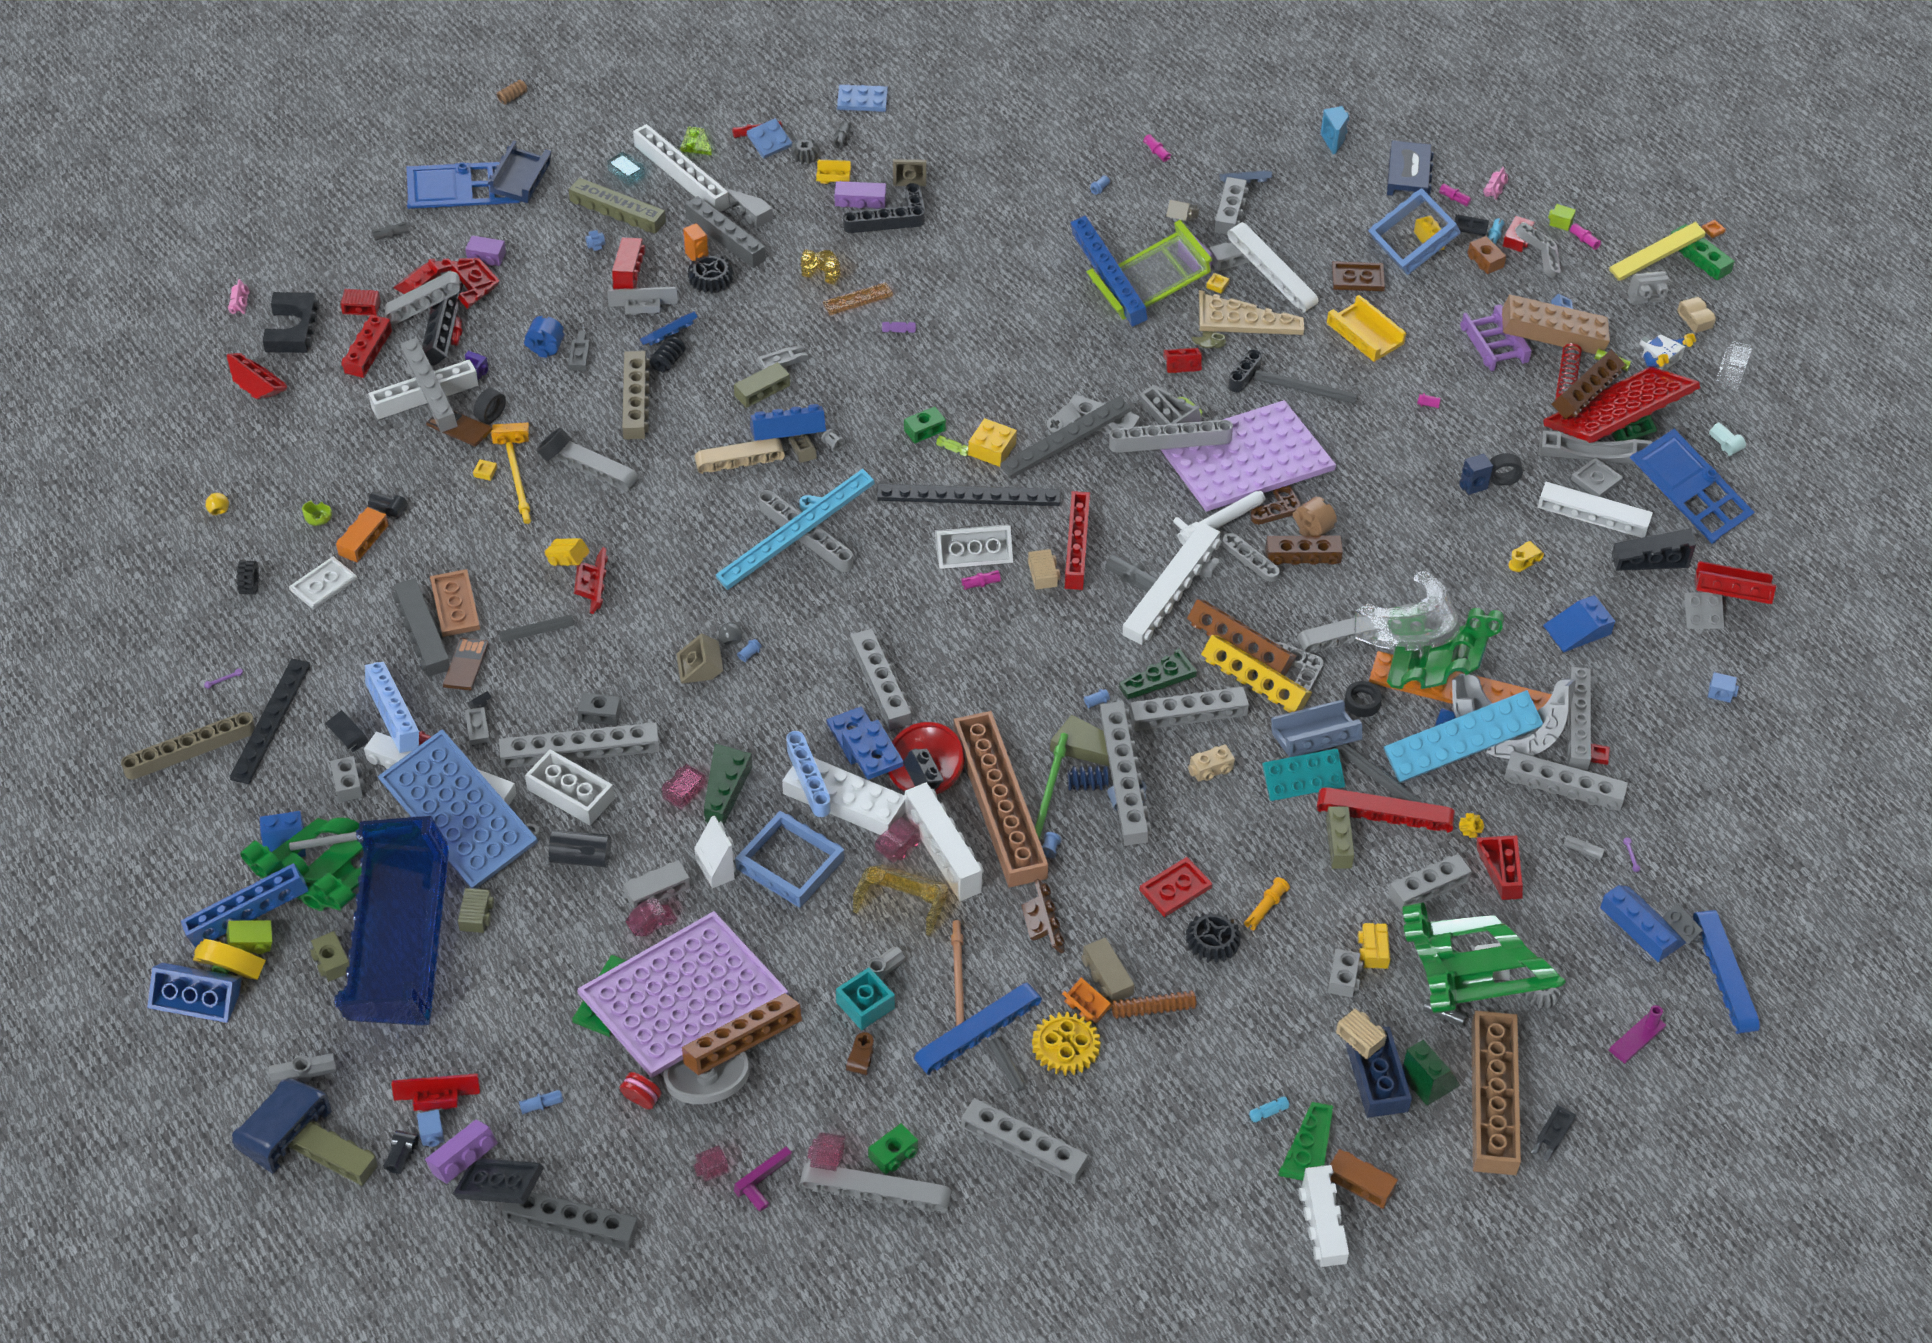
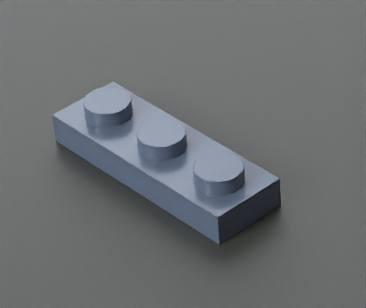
M1272 171L1220 174V181L1226 183L1227 177L1247 180L1246 183H1250L1251 179H1257V182H1265L1267 178H1272Z

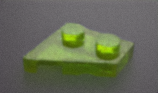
M688 126L680 151L712 155V149L704 128Z

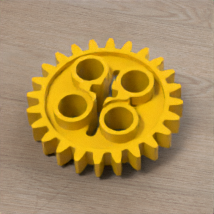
M1058 1012L1057 1018L1049 1015V1021L1042 1019V1025L1038 1024L1037 1031L1033 1032L1032 1046L1033 1053H1036L1035 1059H1041V1066L1047 1064V1071L1055 1068V1074L1062 1070L1064 1076H1066L1067 1071H1071L1072 1075H1075L1076 1069L1083 1073V1066L1089 1069L1091 1062L1095 1063L1096 1056H1099L1101 1042H1099L1100 1034H1096L1097 1028H1091V1021L1084 1023V1016L1077 1019V1013L1073 1017H1069L1068 1012H1066L1065 1017H1062L1060 1012Z

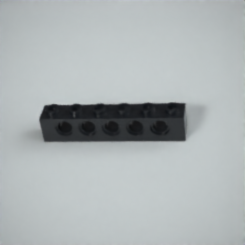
M460 281V290L457 294L431 306L422 349L432 366H435L447 357L460 301L458 296L463 288V283Z

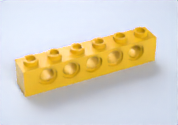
M1211 635L1201 653L1206 658L1205 661L1213 666L1217 664L1222 667V672L1228 675H1235L1237 677L1236 680L1244 685L1248 683L1253 686V691L1258 694H1266L1269 701L1275 704L1279 702L1284 705L1283 709L1289 713L1303 710L1312 694L1311 691L1218 635ZM1224 651L1227 654V658L1225 661H1223L1221 657ZM1239 661L1242 662V669L1240 671L1237 668ZM1255 670L1258 672L1256 680L1253 679V672ZM1270 680L1274 683V687L1271 690L1268 687ZM1285 690H1288L1290 693L1288 699L1284 697Z

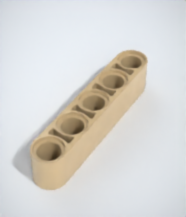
M773 438L701 450L695 454L694 458L698 472L703 474V472H716L725 468L733 469L743 465L751 466L761 462L763 464L774 462V460L778 459L783 460L785 454L781 440Z

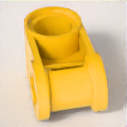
M1528 541L1512 551V560L1509 561L1508 566L1514 572H1521L1531 565H1535L1533 563L1536 561L1540 562L1544 553L1531 541Z

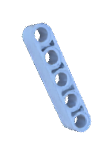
M792 731L786 737L788 755L812 812L817 817H825L830 813V795L804 735L799 731Z

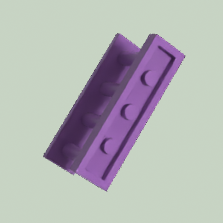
M1501 304L1494 307L1492 316L1471 320L1467 313H1463L1460 323L1461 329L1467 333L1482 356L1484 365L1488 366L1491 371L1495 370L1496 362L1515 357L1519 358L1522 363L1529 362L1532 350L1524 338L1503 333ZM1488 323L1498 325V328L1481 332L1476 328V326ZM1498 334L1506 337L1504 340L1488 344L1483 339ZM1504 346L1512 347L1514 350L1494 355L1491 351L1492 349Z

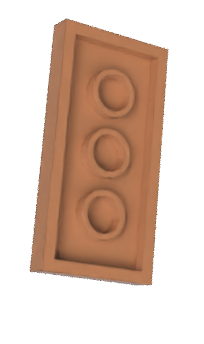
M467 569L430 576L442 637L480 630Z

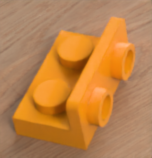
M528 422L492 424L491 436L493 444L529 442Z

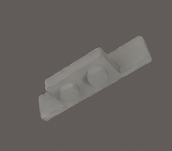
M676 287L613 289L607 291L608 306H625V313L631 315H638L639 313L656 314L660 312V305L678 303Z

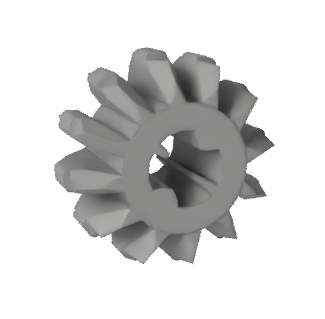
M1559 987L1525 992V998L1531 1001V1006L1538 1004V1009L1540 1010L1542 1005H1544L1548 1010L1551 1005L1555 1006L1561 993Z

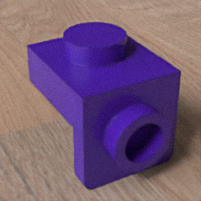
M467 351L465 361L470 359L479 380L488 372L487 358L478 353Z

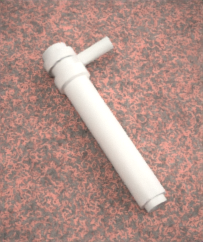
M1255 491L1206 519L1194 522L1189 526L1179 517H1176L1173 522L1181 529L1180 533H1178L1180 543L1184 545L1200 523L1217 529L1263 504V501H1265L1264 494L1261 491Z

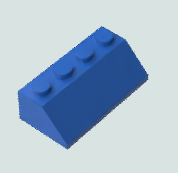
M812 404L807 408L792 407L790 410L785 411L783 409H775L770 413L756 412L755 415H750L751 433L754 440L759 441L825 432L824 410L822 406Z
M1618 885L1604 895L1600 908L1657 962H1660L1686 944L1684 939L1630 887Z
M160 963L152 967L147 1008L228 1023L240 995L242 977Z

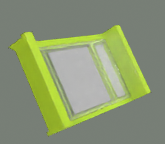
M1181 220L1174 223L1176 233L1118 264L1146 308L1211 272L1209 262L1212 261V258ZM1093 268L1086 271L1092 282L1101 291L1121 319H1127L1123 307L1103 283L1099 275L1096 274Z

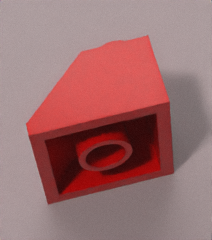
M427 262L413 270L393 288L406 294L441 276V273L436 275L427 265Z

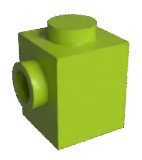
M1556 204L1554 210L1551 209L1549 212V225L1569 231L1574 221L1576 210Z

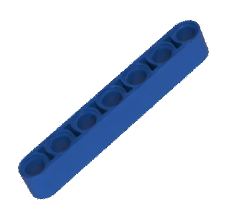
M1717 911L1694 912L1693 920L1703 929L1701 936L1703 937L1704 945L1702 946L1706 956H1709L1711 961L1709 962L1713 974H1716L1717 979L1715 980L1719 990L1724 995L1722 998L1726 1008H1729L1731 1013L1729 1016L1733 1026H1736V1034L1758 1031L1760 1028L1758 1015Z
M1024 983L920 1049L914 1056V1060L927 1075H931L930 1072L935 1069L939 1070L948 1064L947 1061L952 1058L956 1059L965 1053L966 1049H971L981 1043L983 1038H988L998 1032L997 1029L1000 1027H1005L1015 1021L1014 1018L1017 1016L1021 1017L1032 1010L1031 1007L1034 1005L1038 1006L1042 1001V997L1029 983Z

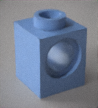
M1714 672L1709 686L1708 698L1731 703L1732 697H1736L1738 693L1737 677Z
M439 1110L417 1114L422 1145L434 1147L444 1142Z

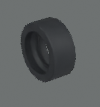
M494 388L484 390L474 404V416L486 424H491L503 413L506 397Z
M559 427L540 443L536 451L548 461L568 444L571 437Z
M1502 453L1490 459L1493 465L1490 481L1494 485H1513L1521 479L1523 468L1518 456L1511 453ZM1505 466L1514 467L1513 470L1506 473L1495 472Z
M1368 681L1354 682L1346 689L1345 707L1351 714L1357 717L1373 716L1380 709L1382 694L1380 689L1373 683ZM1366 693L1374 698V703L1360 705L1352 699V695Z

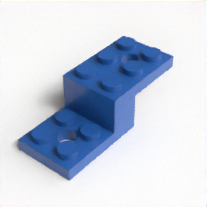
M862 706L826 719L827 725L850 764L858 763L867 780L903 767L902 758L879 720L871 722ZM849 726H856V728L851 730L847 729ZM878 754L882 756L879 759L873 758V756Z

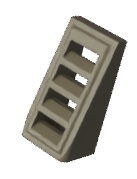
M807 434L788 436L800 463L817 459L815 447Z

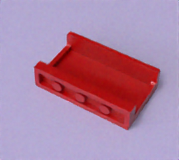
M1698 561L1694 577L1697 591L1772 604L1776 585L1771 584L1772 574Z

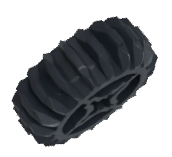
M709 254V256L705 257L702 255V258L697 257L696 261H692L687 275L693 289L697 288L698 292L703 290L705 294L707 291H710L712 294L715 290L719 293L720 289L725 291L726 287H730V284L733 283L734 270L728 259H724L723 256L718 257L717 254L715 256Z
M1210 911L1206 915L1202 912L1200 917L1195 916L1194 921H1190L1186 929L1185 940L1188 944V950H1192L1193 956L1199 954V960L1205 957L1207 963H1209L1210 959H1214V962L1217 963L1220 958V960L1225 962L1226 957L1231 959L1233 953L1236 954L1241 944V931H1239L1238 924H1234V919L1228 920L1227 914L1220 916V912H1218L1216 915H1213ZM1205 929L1202 935H1197L1201 930ZM1229 938V941L1222 945V942Z

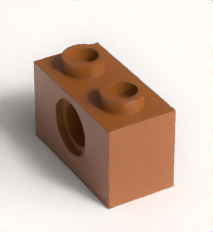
M1487 236L1472 241L1469 244L1468 256L1478 264L1481 270L1490 274L1504 268L1506 255Z

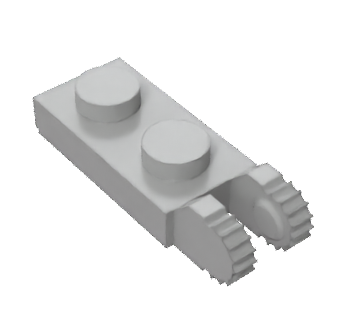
M799 345L757 358V363L762 370L777 362L784 368L806 361L809 356L804 352L803 346Z

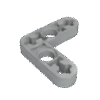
M1521 223L1516 227V234L1521 239L1541 250L1545 273L1551 278L1558 275L1561 269L1558 249L1554 240L1526 223Z
M1276 642V644L1302 658L1300 661L1294 660L1291 665L1301 669L1295 682L1311 691L1322 671L1323 659L1285 643ZM1310 676L1312 680L1306 681L1302 677Z

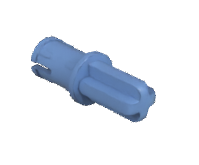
M557 1090L543 1095L537 1094L536 1097L519 1101V1105L524 1115L528 1112L538 1109L544 1110L545 1107L563 1102L561 1091Z

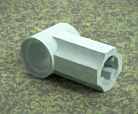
M1717 423L1710 429L1709 434L1721 444L1722 450L1726 451L1728 456L1746 447L1745 440L1741 435L1732 434L1722 424Z

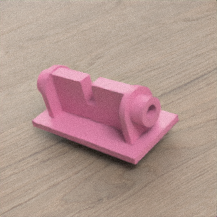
M1502 167L1500 172L1497 171L1492 174L1489 184L1483 190L1485 196L1491 195L1497 200L1499 194L1502 193L1504 185L1508 182V175L1505 173L1504 167Z
M238 279V284L234 285L231 289V300L228 310L232 314H235L236 311H241L242 314H245L249 288L240 279Z

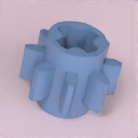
M598 230L589 231V236H585L588 249L593 248V251L601 250L602 246L605 245L603 233H598Z

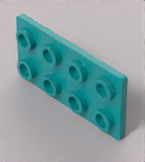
M1338 749L1262 763L1270 801L1317 793L1321 788L1337 789L1345 787Z

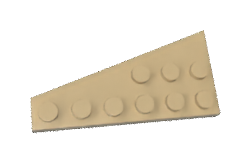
M1199 290V331L1304 334V319L1302 317L1284 312L1281 314L1274 313L1269 308L1265 310L1259 309L1254 304L1232 298L1229 300L1222 299L1220 295L1214 294L1211 296L1205 294V291Z

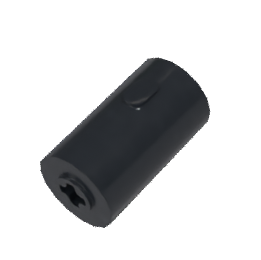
M553 830L551 832L548 849L550 863L608 867L611 855L610 835Z

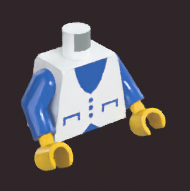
M1689 333L1684 338L1678 340L1669 339L1663 335H1659L1651 340L1645 336L1640 341V345L1644 347L1642 358L1647 367H1655L1666 371L1682 358L1686 345L1687 347L1693 345V342L1696 341L1695 335Z

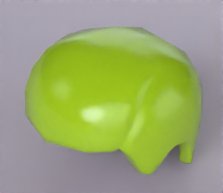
M312 501L303 504L302 513L308 524L319 526L330 521L332 516L330 506L325 505L323 502L315 505Z

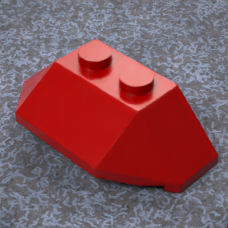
M242 353L227 354V361L233 381L239 385V388L250 393L251 397L255 399L267 398L286 391L287 384L263 366L246 358Z

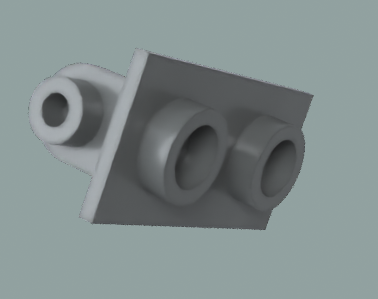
M1678 903L1662 917L1688 945L1691 942L1699 943L1703 939L1701 936L1703 929Z

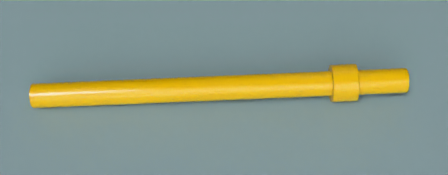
M508 442L506 443V449L519 500V513L522 514L523 522L529 524L531 522L529 515L530 507L526 502L513 444Z

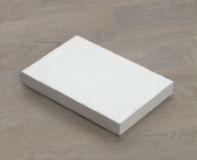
M333 556L289 586V589L314 610L358 578L357 575Z

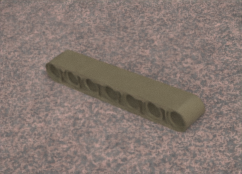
M241 712L129 754L121 760L124 775L131 780L137 779L249 737L255 729L253 716L249 712Z

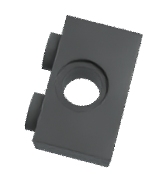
M582 693L577 710L579 722L617 726L622 708L620 697Z

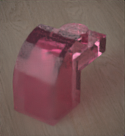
M657 898L639 904L630 913L625 922L634 936H649L657 925H672L676 922L677 918L668 905H661Z

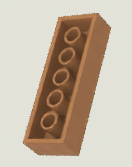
M1510 294L1502 307L1503 333L1561 347L1574 343L1579 345L1583 352L1596 354L1598 349L1605 351L1610 342L1608 317ZM1568 346V347H1566V348H1574V349L1579 350V349H1578L1577 347H1575V346Z

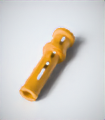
M1276 877L1273 880V885L1270 889L1265 890L1262 901L1247 920L1244 921L1246 927L1249 928L1252 925L1250 929L1254 931L1272 906L1279 904L1281 896L1290 889L1287 881L1280 877Z

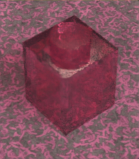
M720 1145L695 1155L696 1164L693 1165L698 1177L702 1176L704 1182L729 1173L728 1162Z

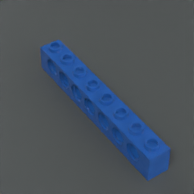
M1086 215L1070 222L1075 240L1103 283L1123 307L1125 317L1133 327L1148 320L1145 305Z

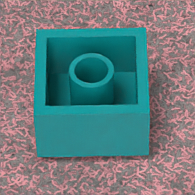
M868 967L836 988V1003L862 1031L895 1009V995Z

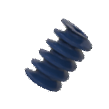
M1072 766L1070 772L1068 769L1069 791L1072 790L1073 785H1075L1077 791H1079L1081 785H1083L1085 791H1087L1089 785H1091L1093 791H1095L1097 785H1099L1101 791H1103L1105 785L1108 788V767L1104 766L1101 771L1100 767L1096 766L1093 771L1092 767L1088 766L1085 772L1084 767L1080 766L1077 772L1076 767Z

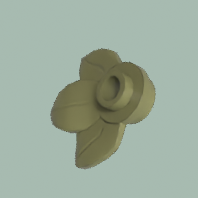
M1203 331L1202 337L1191 338L1195 344L1203 348H1221L1226 345L1225 336L1213 331Z

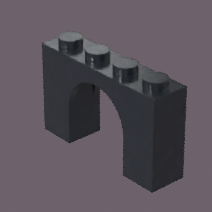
M273 292L271 300L273 316H296L302 320L296 326L287 329H265L262 340L265 352L307 353L308 347L312 346L311 335H314L315 331L313 323L317 322L316 310L320 308L319 300H316L315 293Z

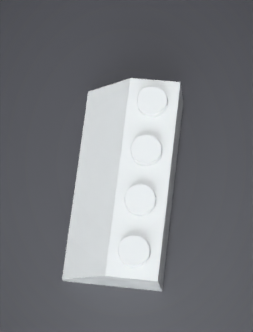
M1008 524L935 530L939 569L1013 563L1011 526Z

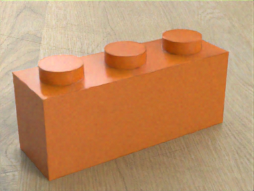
M367 507L363 513L359 514L358 519L348 527L346 533L338 539L336 543L338 555L357 563L388 527L386 514Z

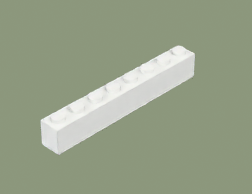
M646 124L633 131L635 147L693 196H699L719 212L729 207L728 191Z
M1203 523L1198 525L1123 624V636L1141 645L1146 640H1150L1154 629L1161 625L1163 617L1171 612L1175 601L1180 600L1184 589L1189 588L1193 577L1200 573L1203 563H1207L1211 558L1212 552L1219 548L1221 544L1220 531Z
M379 732L373 735L364 748L366 759L371 764H380L385 766L386 769L412 752L399 753L392 737ZM478 770L509 806L516 796L515 783Z

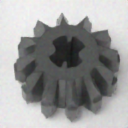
M801 138V140H796L792 144L791 156L795 159V162L800 161L801 164L804 162L809 164V161L814 162L815 159H818L819 147L814 140Z

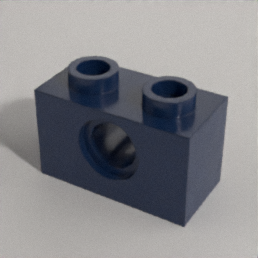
M1484 453L1467 458L1464 461L1459 484L1461 489L1465 490L1468 495L1488 489L1493 465Z

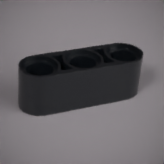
M1251 349L1247 351L1231 371L1228 384L1230 391L1235 393L1241 392L1255 376V372L1260 369L1262 353L1259 350Z

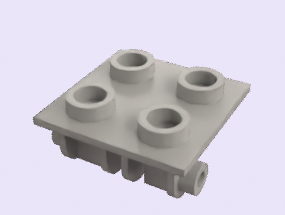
M1707 592L1684 593L1682 608H1685L1687 629H1724L1722 595Z

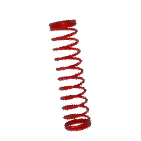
M1570 343L1563 347L1555 400L1564 393L1561 389L1569 388L1564 387L1562 384H1573L1578 380L1577 376L1582 349L1577 344ZM1568 346H1575V347H1577L1579 350L1574 349V348H1569V349H1566V350H1565V348L1568 347ZM1568 350H1576L1579 352V354H1566L1565 352ZM1573 359L1577 363H1568L1565 360ZM1572 364L1575 365L1576 368H1568L1565 365ZM1566 369H1573V370H1575L1576 372H1574V373H1570V372H1569V373H1568V372H1566V371H1564V370H1566ZM1564 374H1573L1575 377H1565ZM1563 379H1572L1574 382H1565Z

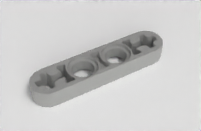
M1228 533L1223 537V547L1263 579L1274 582L1279 578V568L1239 536ZM1244 550L1247 551L1249 554L1242 555L1239 552ZM1260 561L1262 565H1255L1253 562Z

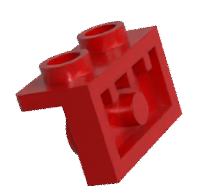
M1198 348L1163 350L1167 373L1202 370V354Z

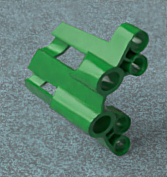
M1393 608L1390 611L1387 623L1389 628L1399 636L1387 683L1392 688L1403 689L1404 685L1408 682L1419 681L1421 683L1420 689L1446 684L1449 675L1453 672L1462 671L1466 676L1480 667L1489 637L1498 634L1503 628V613L1493 610L1486 616L1482 609L1472 608L1468 613L1466 625L1458 627L1454 631L1453 636H1437V631L1434 627L1425 625L1426 615L1422 610L1415 609L1407 615L1403 608ZM1418 639H1424L1428 642L1422 643L1419 642Z
M317 818L272 852H270L267 846L264 847L254 840L240 852V856L261 879L294 863L302 874L309 890L296 898L301 899L305 905L318 911H323L327 907L341 910L356 897L355 892L353 893L352 891L422 829L419 825H413V831L397 833V836H391L390 838L392 839L358 869L352 866L351 860L377 837L333 844L309 866L297 855L302 849L290 851L289 843L315 839L321 833L328 832L340 835L383 828L389 824L401 825L407 823L387 821L379 827L360 826L358 822L349 818H333L329 821Z
M1424 902L1403 906L1405 938L1407 942H1414L1417 953L1425 968L1431 991L1430 1004L1434 1014L1454 1011L1457 1003L1561 987L1566 982L1544 959L1537 957L1529 950L1523 941L1495 915L1429 921ZM1488 931L1501 945L1468 952H1458L1452 948L1451 939L1455 936ZM1527 967L1536 976L1495 983L1493 980V972Z

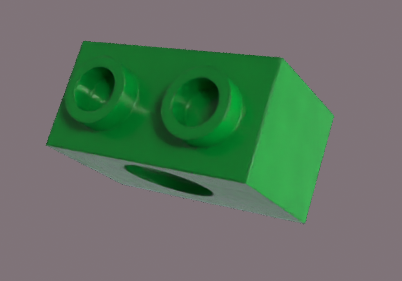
M934 406L905 418L904 431L915 444L946 431V419Z
M900 1123L868 1147V1158L885 1175L890 1171L894 1172L900 1167L901 1162L905 1159L910 1160L917 1154L918 1139Z

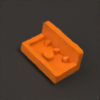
M1080 978L1068 993L1066 991L1062 993L1066 997L1064 1002L1072 1009L1075 1007L1080 1009L1079 1015L1081 1017L1084 1016L1087 1022L1090 1020L1095 1023L1099 1022L1113 1006L1083 978Z

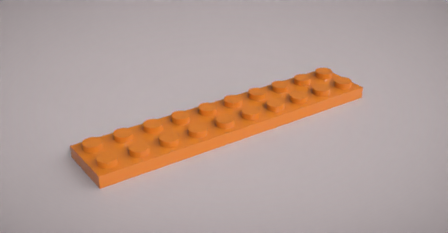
M1377 651L1369 678L1370 683L1392 688L1387 683L1393 659L1392 654ZM1460 671L1453 672L1449 675L1446 684L1420 689L1421 683L1419 681H1410L1404 685L1403 689L1396 690L1453 704L1452 680L1459 674L1465 673ZM1477 676L1485 695L1492 703L1528 690L1538 710L1552 696V694Z

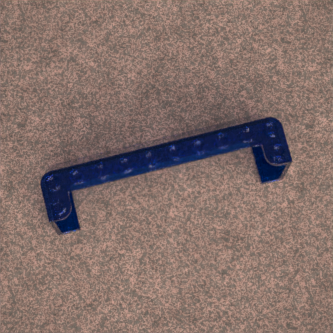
M432 816L360 821L359 830L356 831V839L362 845L364 854L360 860L362 870L361 875L358 877L357 909L353 914L355 924L354 930L351 931L352 948L349 949L350 964L346 969L347 985L344 987V990H339L338 994L335 995V1007L339 1009L347 1021L417 1026L429 1025L449 856L448 843Z

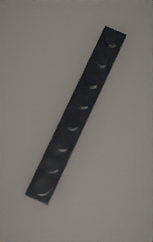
M291 658L230 775L231 781L250 784L310 668V662Z

